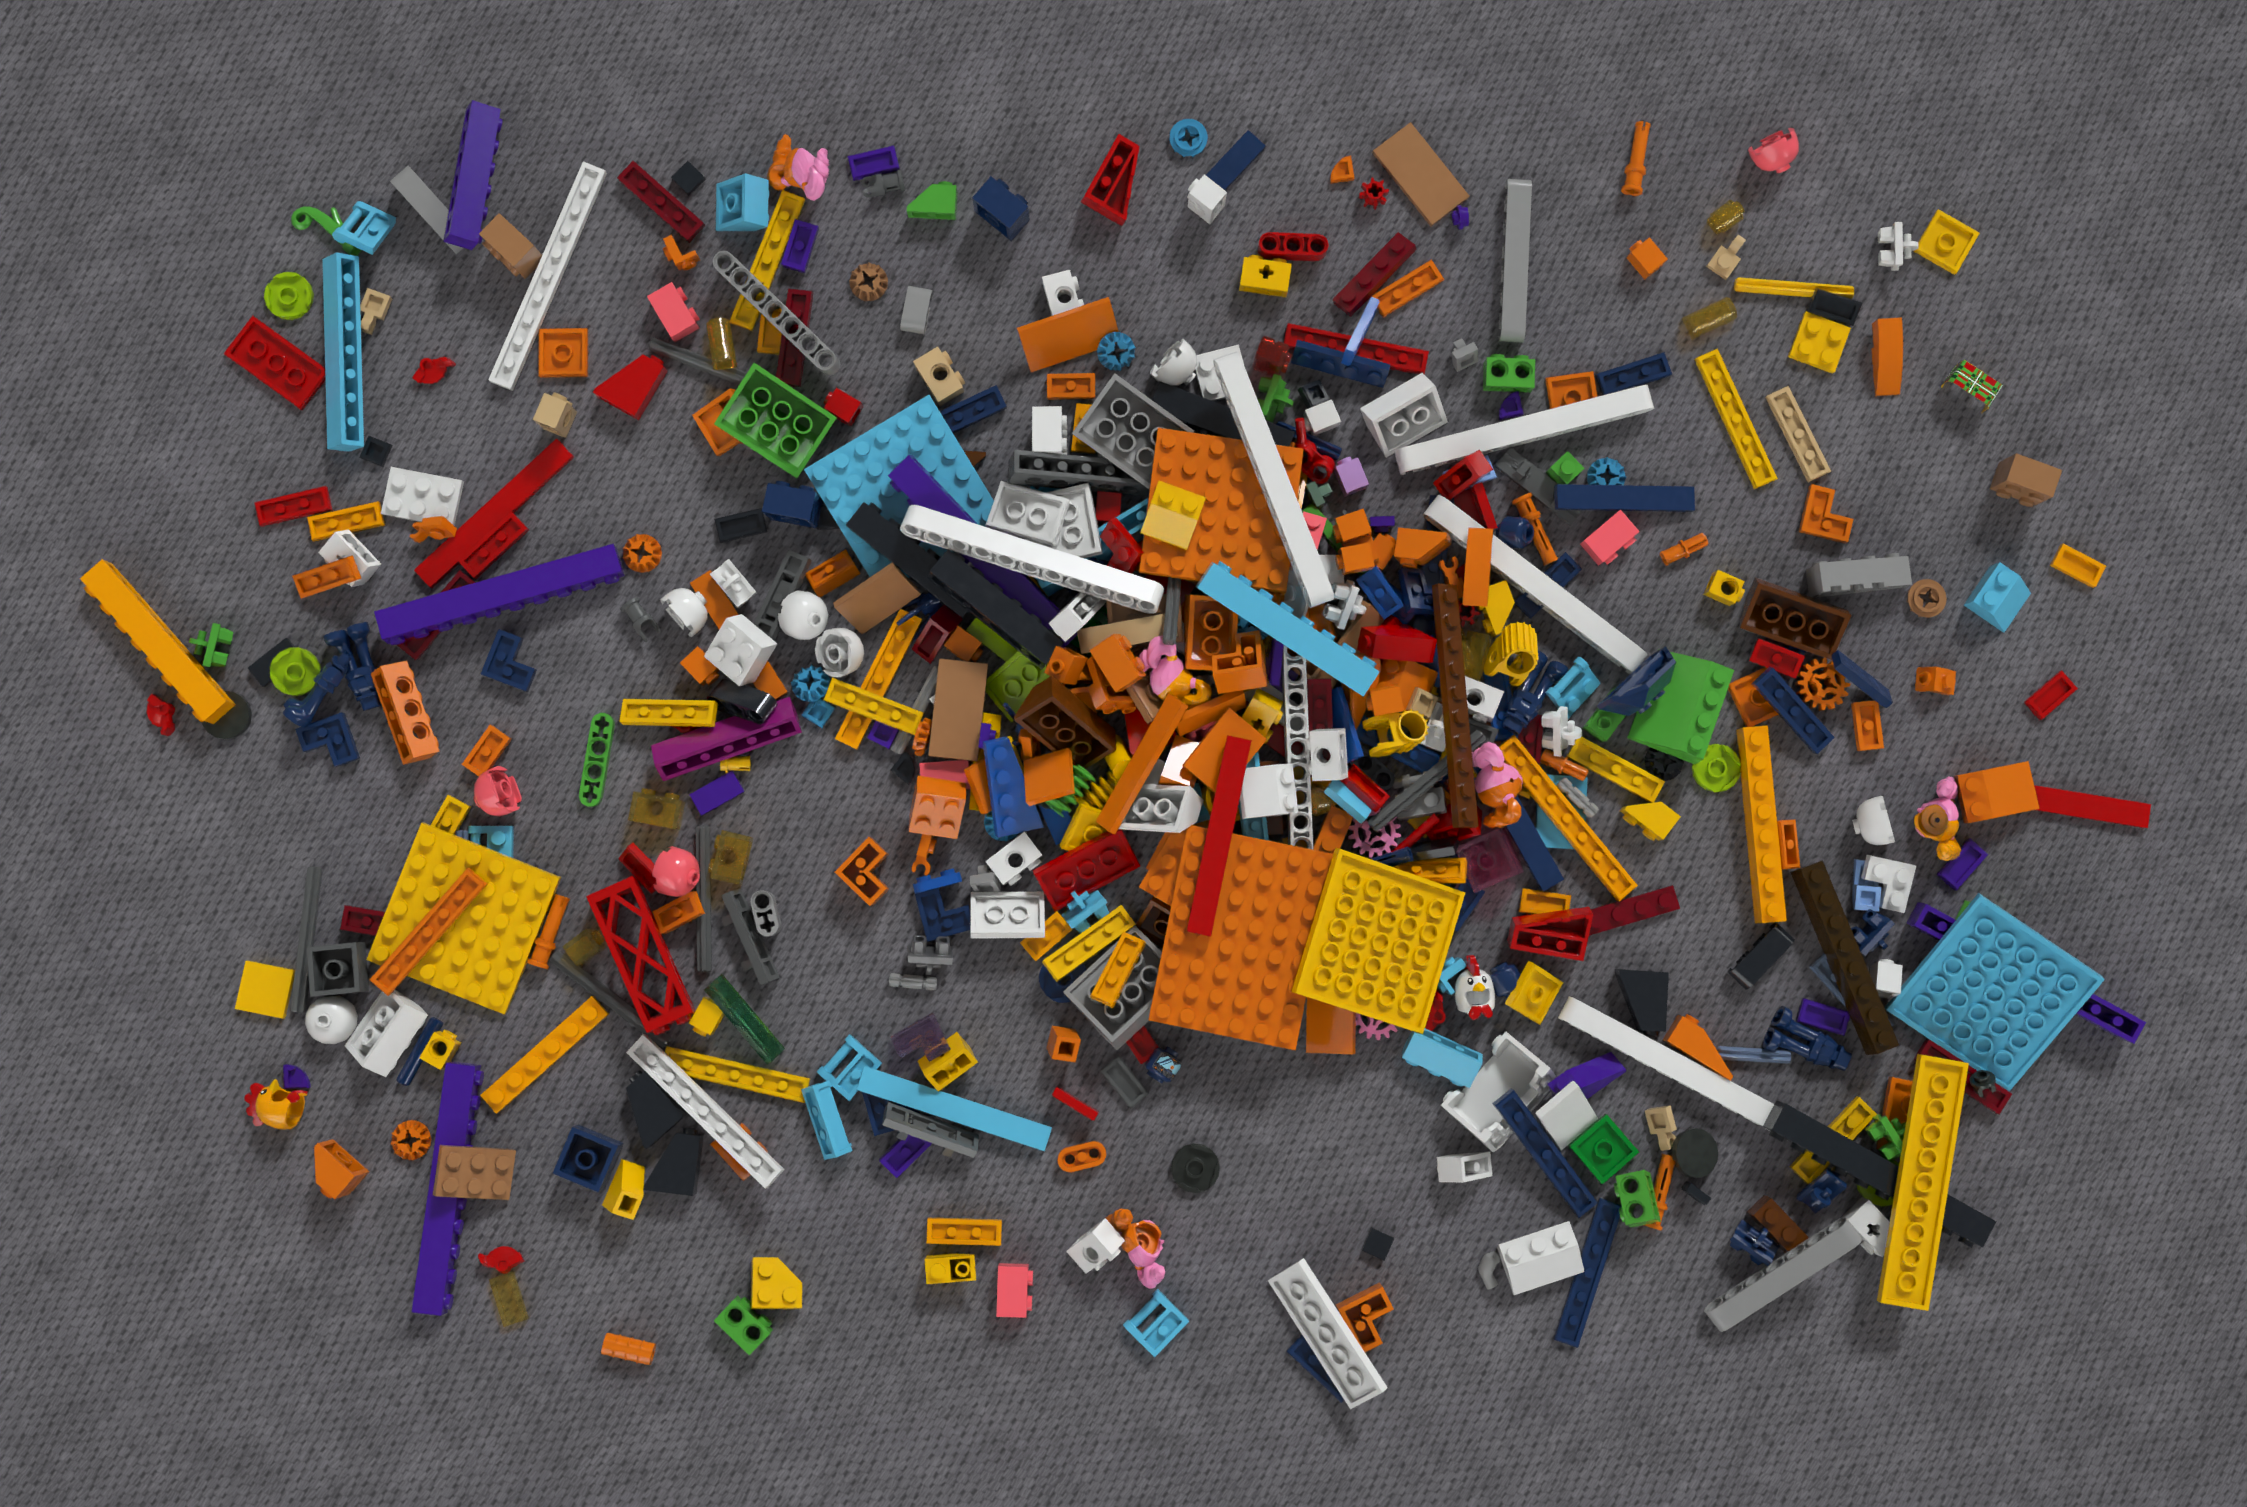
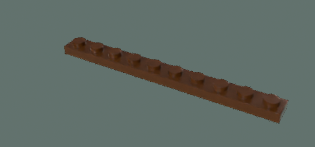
M1438 583L1432 585L1452 824L1453 828L1478 827L1457 585Z

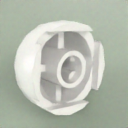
M1182 339L1181 342L1177 341L1163 354L1165 357L1160 362L1161 366L1158 368L1155 364L1150 371V375L1158 382L1161 381L1174 387L1182 383L1187 385L1196 376L1193 372L1197 366L1196 353Z
M678 588L670 591L660 599L662 604L667 602L669 605L666 611L682 629H684L685 625L691 631L688 634L690 637H693L704 627L708 614L704 605L707 601L699 591L694 594L689 589Z
M795 591L790 593L781 603L783 607L781 614L778 613L780 628L786 635L799 640H810L824 631L828 623V611L826 604L820 597L811 592Z
M832 628L824 631L823 635L816 640L815 654L818 664L822 663L825 668L823 671L827 675L842 677L858 669L863 661L864 648L861 639L856 633L846 628Z
M1883 796L1864 801L1857 809V819L1852 820L1856 834L1861 833L1866 842L1874 845L1894 843L1895 840Z
M327 995L317 999L309 1006L305 1016V1025L313 1039L324 1044H337L347 1040L357 1026L358 1015L354 1005L340 995Z

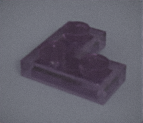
M934 1013L890 1036L900 1058L922 1047L925 1056L930 1062L951 1050Z

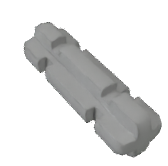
M1567 778L1561 779L1556 785L1562 793H1566L1565 796L1578 809H1583L1582 812L1588 818L1593 817L1598 812V807L1593 802L1590 803V799L1576 786L1573 787V783Z
M891 973L889 976V986L936 990L937 978L929 976L924 978V976L907 974L901 976V974Z

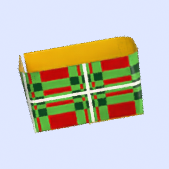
M1963 360L1954 367L1941 385V388L1948 381L1955 383L1986 404L1981 412L1983 413L1989 409L2003 385L1966 360Z

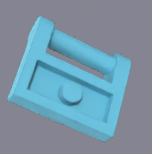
M357 201L352 208V213L341 227L335 229L332 236L339 243L346 242L373 255L394 227L396 217L364 202ZM366 216L355 233L350 232L359 219Z
M1579 656L1573 661L1574 665L1558 683L1545 692L1557 709L1560 706L1568 707V719L1601 684L1589 668V664Z
M468 826V833L471 834L470 841L480 845L481 834H487V848L513 858L514 826Z
M849 1034L844 1039L846 1042L829 1062L817 1070V1073L826 1081L829 1080L830 1084L848 1101L858 1092L857 1087L864 1066L877 1070L882 1064L878 1058ZM855 1049L858 1054L840 1075L835 1078L831 1073L849 1052Z
M1159 1289L1155 1290L1152 1294L1153 1297L1131 1320L1128 1319L1123 1324L1154 1357L1189 1322V1319ZM1161 1303L1165 1309L1141 1332L1137 1327Z

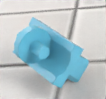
M1098 890L1090 894L1085 891L1080 896L1073 891L1070 894L1074 900L1067 904L1069 910L1063 913L1062 917L1072 929L1075 928L1081 934L1091 926L1086 920L1090 915L1094 913L1099 920L1109 914L1106 906L1108 902Z

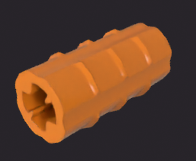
M606 1333L601 1354L651 1365L656 1344L634 1339L633 1337L621 1336V1334Z

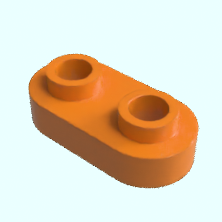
M1089 1141L1065 1147L1058 1155V1165L1065 1172H1075L1099 1166L1106 1158V1149L1098 1141ZM1091 1149L1098 1150L1099 1155L1096 1158H1092L1089 1155ZM1069 1154L1075 1157V1161L1071 1164L1065 1160V1157Z

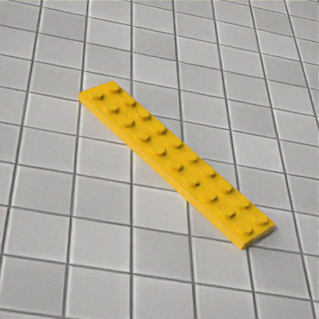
M1917 1054L1877 1301L1880 1303L1929 1311L1969 1063Z

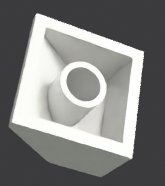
M1292 763L1246 768L1240 795L1242 819L1298 813Z

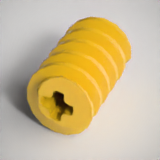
M1110 771L1106 772L1108 780L1099 777V786L1091 782L1092 791L1082 788L1084 796H1074L1078 804L1082 803L1102 810L1104 802H1107L1118 783L1113 773Z

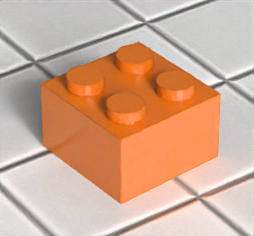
M917 776L909 814V832L957 839L966 802V783Z

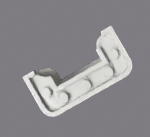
M1507 1032L1497 1036L1492 1042L1493 1056L1477 1073L1471 1087H1465L1462 1091L1459 1089L1449 1091L1441 1104L1450 1115L1492 1152L1497 1151L1514 1133L1492 1103L1512 1088L1529 1111L1532 1112L1549 1093L1548 1083L1557 1078L1550 1067Z

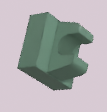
M1314 481L1307 484L1305 488L1311 504L1317 509L1324 506V498L1330 496L1333 492L1329 483L1318 487Z

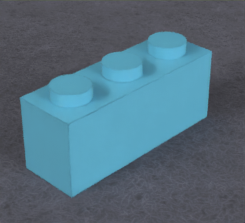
M1425 1028L1423 1034L1411 1031L1403 1047L1402 1058L1412 1066L1419 1065L1427 1069L1434 1076H1443L1450 1079L1457 1086L1470 1088L1482 1066L1483 1054Z

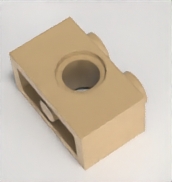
M936 347L913 361L917 371L939 406L964 393L962 385L965 384V381L959 371L953 372L950 367L953 362L946 351L941 352L939 347ZM939 371H945L947 377L939 381L934 378L935 374Z
M553 392L552 396L544 393L533 420L544 430L566 438L577 411L572 407V403L567 401L566 397Z

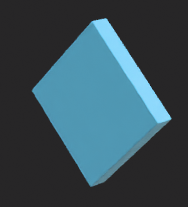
M1331 780L1324 790L1328 797L1361 824L1372 811L1340 780Z

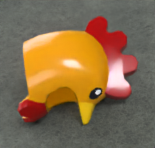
M274 1079L268 1087H264L259 1083H253L250 1086L251 1092L245 1095L244 1100L250 1104L246 1108V1112L249 1116H253V1124L255 1126L266 1124L277 1129H293L298 1124L305 1108L304 1096H307V1091H286L279 1086L277 1079Z

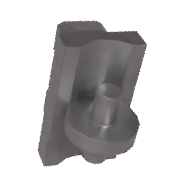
M914 935L911 944L907 946L908 963H916V967L925 968L926 975H931L932 968H941V964L952 965L953 955L949 937H937L934 946L926 945L927 939L925 936Z

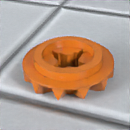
M636 534L631 539H627V543L623 547V559L626 565L636 572L645 573L657 567L662 557L660 544L655 538L647 534ZM644 545L645 551L652 555L643 556L639 560V555L633 552V550H641Z
M925 717L923 722H919L915 733L912 749L915 750L914 754L917 756L925 754L929 744L932 720Z
M405 1121L397 1125L391 1133L392 1141L390 1144L393 1146L394 1153L402 1159H418L425 1155L430 1148L431 1134L428 1128L419 1121ZM408 1133L411 1134V1137L420 1138V1140L412 1143V1148L408 1143H401L402 1140L408 1138Z

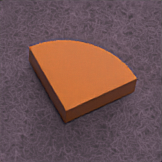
M1351 155L1342 158L1334 166L1330 176V184L1354 181Z

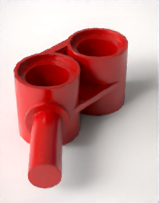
M1304 418L1295 419L1297 435L1295 447L1303 448V451L1308 455V457L1302 458L1301 471L1313 482L1323 484L1332 475L1335 469V462L1331 457L1317 452L1316 445L1312 441L1307 440ZM1317 466L1325 468L1327 473L1319 471Z

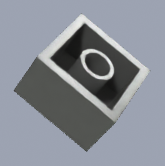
M365 942L307 947L310 997L369 991Z

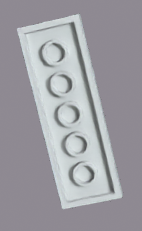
M1304 1258L1268 1280L1350 1409L1381 1394L1388 1388Z

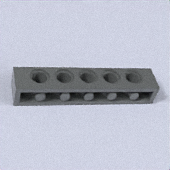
M1014 450L1008 461V484L1064 489L1089 483L1092 492H1114L1149 497L1148 488L1106 458Z

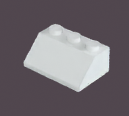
M1423 373L1360 408L1368 429L1386 458L1394 454L1395 450L1406 447L1448 423L1436 386Z
M1144 784L1118 829L1180 833L1197 822L1203 799L1191 786Z
M394 990L389 996L381 991L344 1046L362 1067L386 1077L396 1066L397 1060L403 1051L409 1047L418 1029L424 1025L428 1014L419 1005L397 990Z
M1569 1221L1497 1246L1513 1295L1585 1272L1579 1246Z

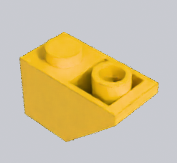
M1506 580L1489 586L1487 607L1476 606L1478 611L1482 610L1485 617L1482 620L1484 629L1487 634L1491 633L1492 638L1501 633L1515 603Z
M1663 802L1630 805L1620 809V812L1624 814L1622 818L1632 826L1639 825L1644 829L1642 834L1652 841L1655 839L1658 841L1664 840L1681 817Z
M621 1159L602 1206L613 1214L634 1220L644 1195L645 1167Z
M956 1253L927 1255L925 1258L926 1284L975 1281V1255Z

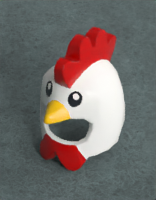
M1467 955L1465 957L1467 967L1464 968L1465 971L1457 978L1455 985L1457 1009L1467 1013L1472 1020H1476L1481 1013L1485 1017L1490 1018L1495 1007V991L1492 979L1485 971L1479 969L1474 955Z

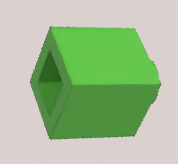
M1567 451L1546 471V474L1557 484H1569L1585 468Z

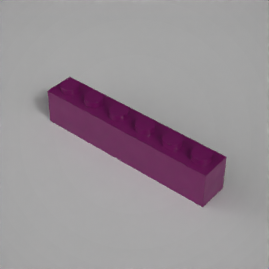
M787 697L778 700L777 707L763 724H757L733 716L716 722L715 727H702L651 745L654 765L662 780L666 781L802 733L798 714L791 698Z

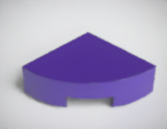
M1519 391L1510 394L1503 401L1499 409V420L1523 415Z
M290 1064L283 1065L284 1089L311 1088L308 1076L306 1073H303L304 1071L301 1068Z

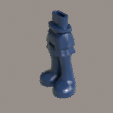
M368 622L349 626L347 631H334L323 636L325 643L336 647L340 654L344 649L352 654V659L347 664L348 670L345 678L349 682L348 687L357 697L356 701L361 703L363 711L382 705L371 677V673L377 667L374 666L369 652L367 637L370 627ZM349 636L354 642L362 667L358 668L356 665Z
M344 649L339 656L334 655L331 659L332 661L327 663L320 670V673L313 678L315 684L311 692L302 701L294 698L287 699L283 704L285 707L283 711L285 717L294 724L307 728L324 696L328 692L333 694L334 688L338 687L348 670L347 664L352 659V654Z
M1538 651V665L1529 673L1517 690L1513 691V697L1509 698L1507 712L1504 714L1506 719L1502 727L1515 735H1519L1522 729L1527 728L1528 723L1539 714L1538 710L1543 707L1542 702L1546 696L1545 692L1569 671L1564 664L1558 661H1551L1545 669L1544 675L1534 694L1529 692L1548 661L1547 656L1541 651Z
M1781 1006L1776 1011L1771 1025L1797 1035L1808 1042L1805 1045L1770 1027L1764 1036V1048L1772 1051L1778 1047L1785 1048L1801 1055L1806 1061H1812L1814 1065L1828 1066L1831 1069L1836 1067L1842 1071L1846 1070L1852 1053L1844 1050V1046L1838 1045L1829 1035H1824L1821 1031H1814L1792 1019V1011L1789 1008Z

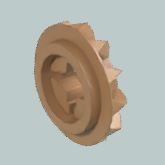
M868 262L867 264L859 265L852 271L849 283L853 294L863 301H874L882 297L886 292L888 278L885 271L879 265ZM864 273L869 278H875L872 281L873 290L867 284L862 285L865 282Z
M1919 580L1907 591L1908 599L1906 602L1909 603L1910 611L1916 613L1918 617H1934L1942 612L1946 605L1945 590L1934 580ZM1929 591V598L1933 602H1928L1923 606V599L1918 595H1925Z

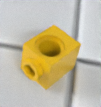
M1716 570L1712 573L1703 595L1731 606L1736 602L1739 603L1745 592V589L1742 587L1745 581ZM1722 583L1730 587L1731 592L1729 595L1722 592Z
M703 997L689 1024L694 1026L692 1030L704 1037L707 1034L713 1035L728 1008L708 997Z
M444 1029L443 1032H434L420 1059L440 1070H444L446 1063L452 1061L461 1042L456 1040V1034ZM440 1042H444L447 1047L444 1055L440 1054L437 1049Z

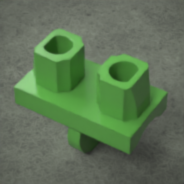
M1274 374L1273 378L1261 377L1258 389L1260 392L1267 393L1265 400L1258 399L1265 420L1272 423L1276 412L1283 414L1284 408L1292 407L1294 403L1293 400L1288 398L1290 390L1285 389L1287 383L1281 379V375Z
M213 623L208 642L205 641L207 632L199 630L197 639H189V643L196 645L194 650L196 655H201L203 647H207L202 666L211 668V666H226L228 654L215 651L217 642L231 645L234 632L221 628L220 624Z
M1877 1114L1872 1118L1874 1122L1865 1131L1875 1142L1883 1136L1888 1143L1878 1150L1884 1159L1890 1161L1901 1156L1906 1122L1901 1124L1898 1118H1894L1890 1123L1886 1116L1881 1117L1880 1114Z

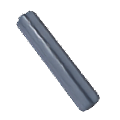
M1719 1046L1717 1049L1723 1060L1789 1064L1791 1061V1052L1789 1050L1775 1049L1772 1051L1760 1048Z

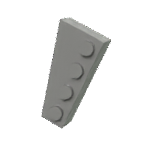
M1899 553L1886 554L1884 558L1865 556L1861 557L1860 560L1846 558L1836 560L1835 562L1819 561L1812 563L1813 566L1806 569L1809 596L1812 598L1898 589L1912 585L1908 556H1899Z

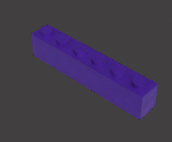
M474 100L470 102L465 111L443 240L445 243L473 250L478 243L481 244L483 239L479 233L483 230L481 229L482 221H485L488 208L485 207V200L489 198L491 193V185L488 182L489 177H492L495 170V163L492 162V158L498 150L499 141L496 140V135L500 132L503 122L499 118L501 109Z

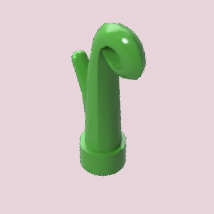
M306 206L296 209L291 217L292 225L298 230L308 228L314 219L331 236L336 228L343 225L334 207L331 208L333 219L316 208ZM302 215H306L305 220L299 222V218ZM346 242L339 243L342 249L349 255L357 256L362 251Z

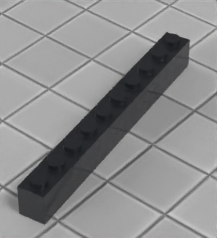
M1776 1100L1763 1125L1764 1128L1770 1130L1769 1136L1781 1142L1784 1139L1791 1142L1790 1147L1802 1154L1805 1151L1813 1154L1811 1159L1824 1166L1826 1162L1834 1166L1832 1171L1845 1178L1847 1174L1854 1177L1853 1182L1865 1189L1868 1186L1876 1190L1874 1194L1886 1201L1889 1198L1894 1199L1899 1166L1792 1106ZM1947 1194L1941 1232L1949 1236L1952 1233L1958 1235V1241L1970 1248L1973 1245L1983 1248L1997 1221Z

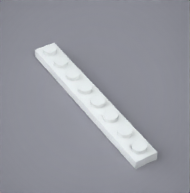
M643 1034L626 1052L765 1189L769 1188L785 1170L646 1034Z

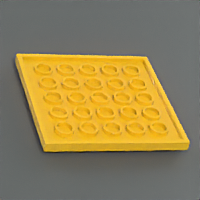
M423 822L414 839L366 960L382 966L467 868H470L488 884L408 974V977L505 1015L561 877Z
M1335 848L1291 992L1423 1034L1465 892Z

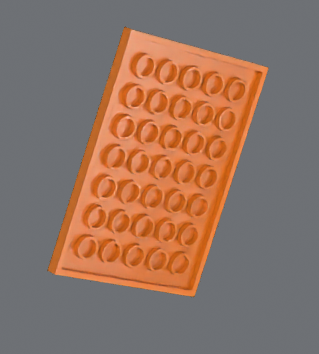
M1191 825L1186 830L1148 1020L1296 1050L1306 997L1291 991L1333 854L1232 833L1211 937L1187 932L1208 828Z

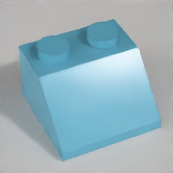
M745 173L717 183L716 231H757L768 227L769 180Z
M1999 562L1988 568L1964 606L2004 633L2031 592L2020 575Z

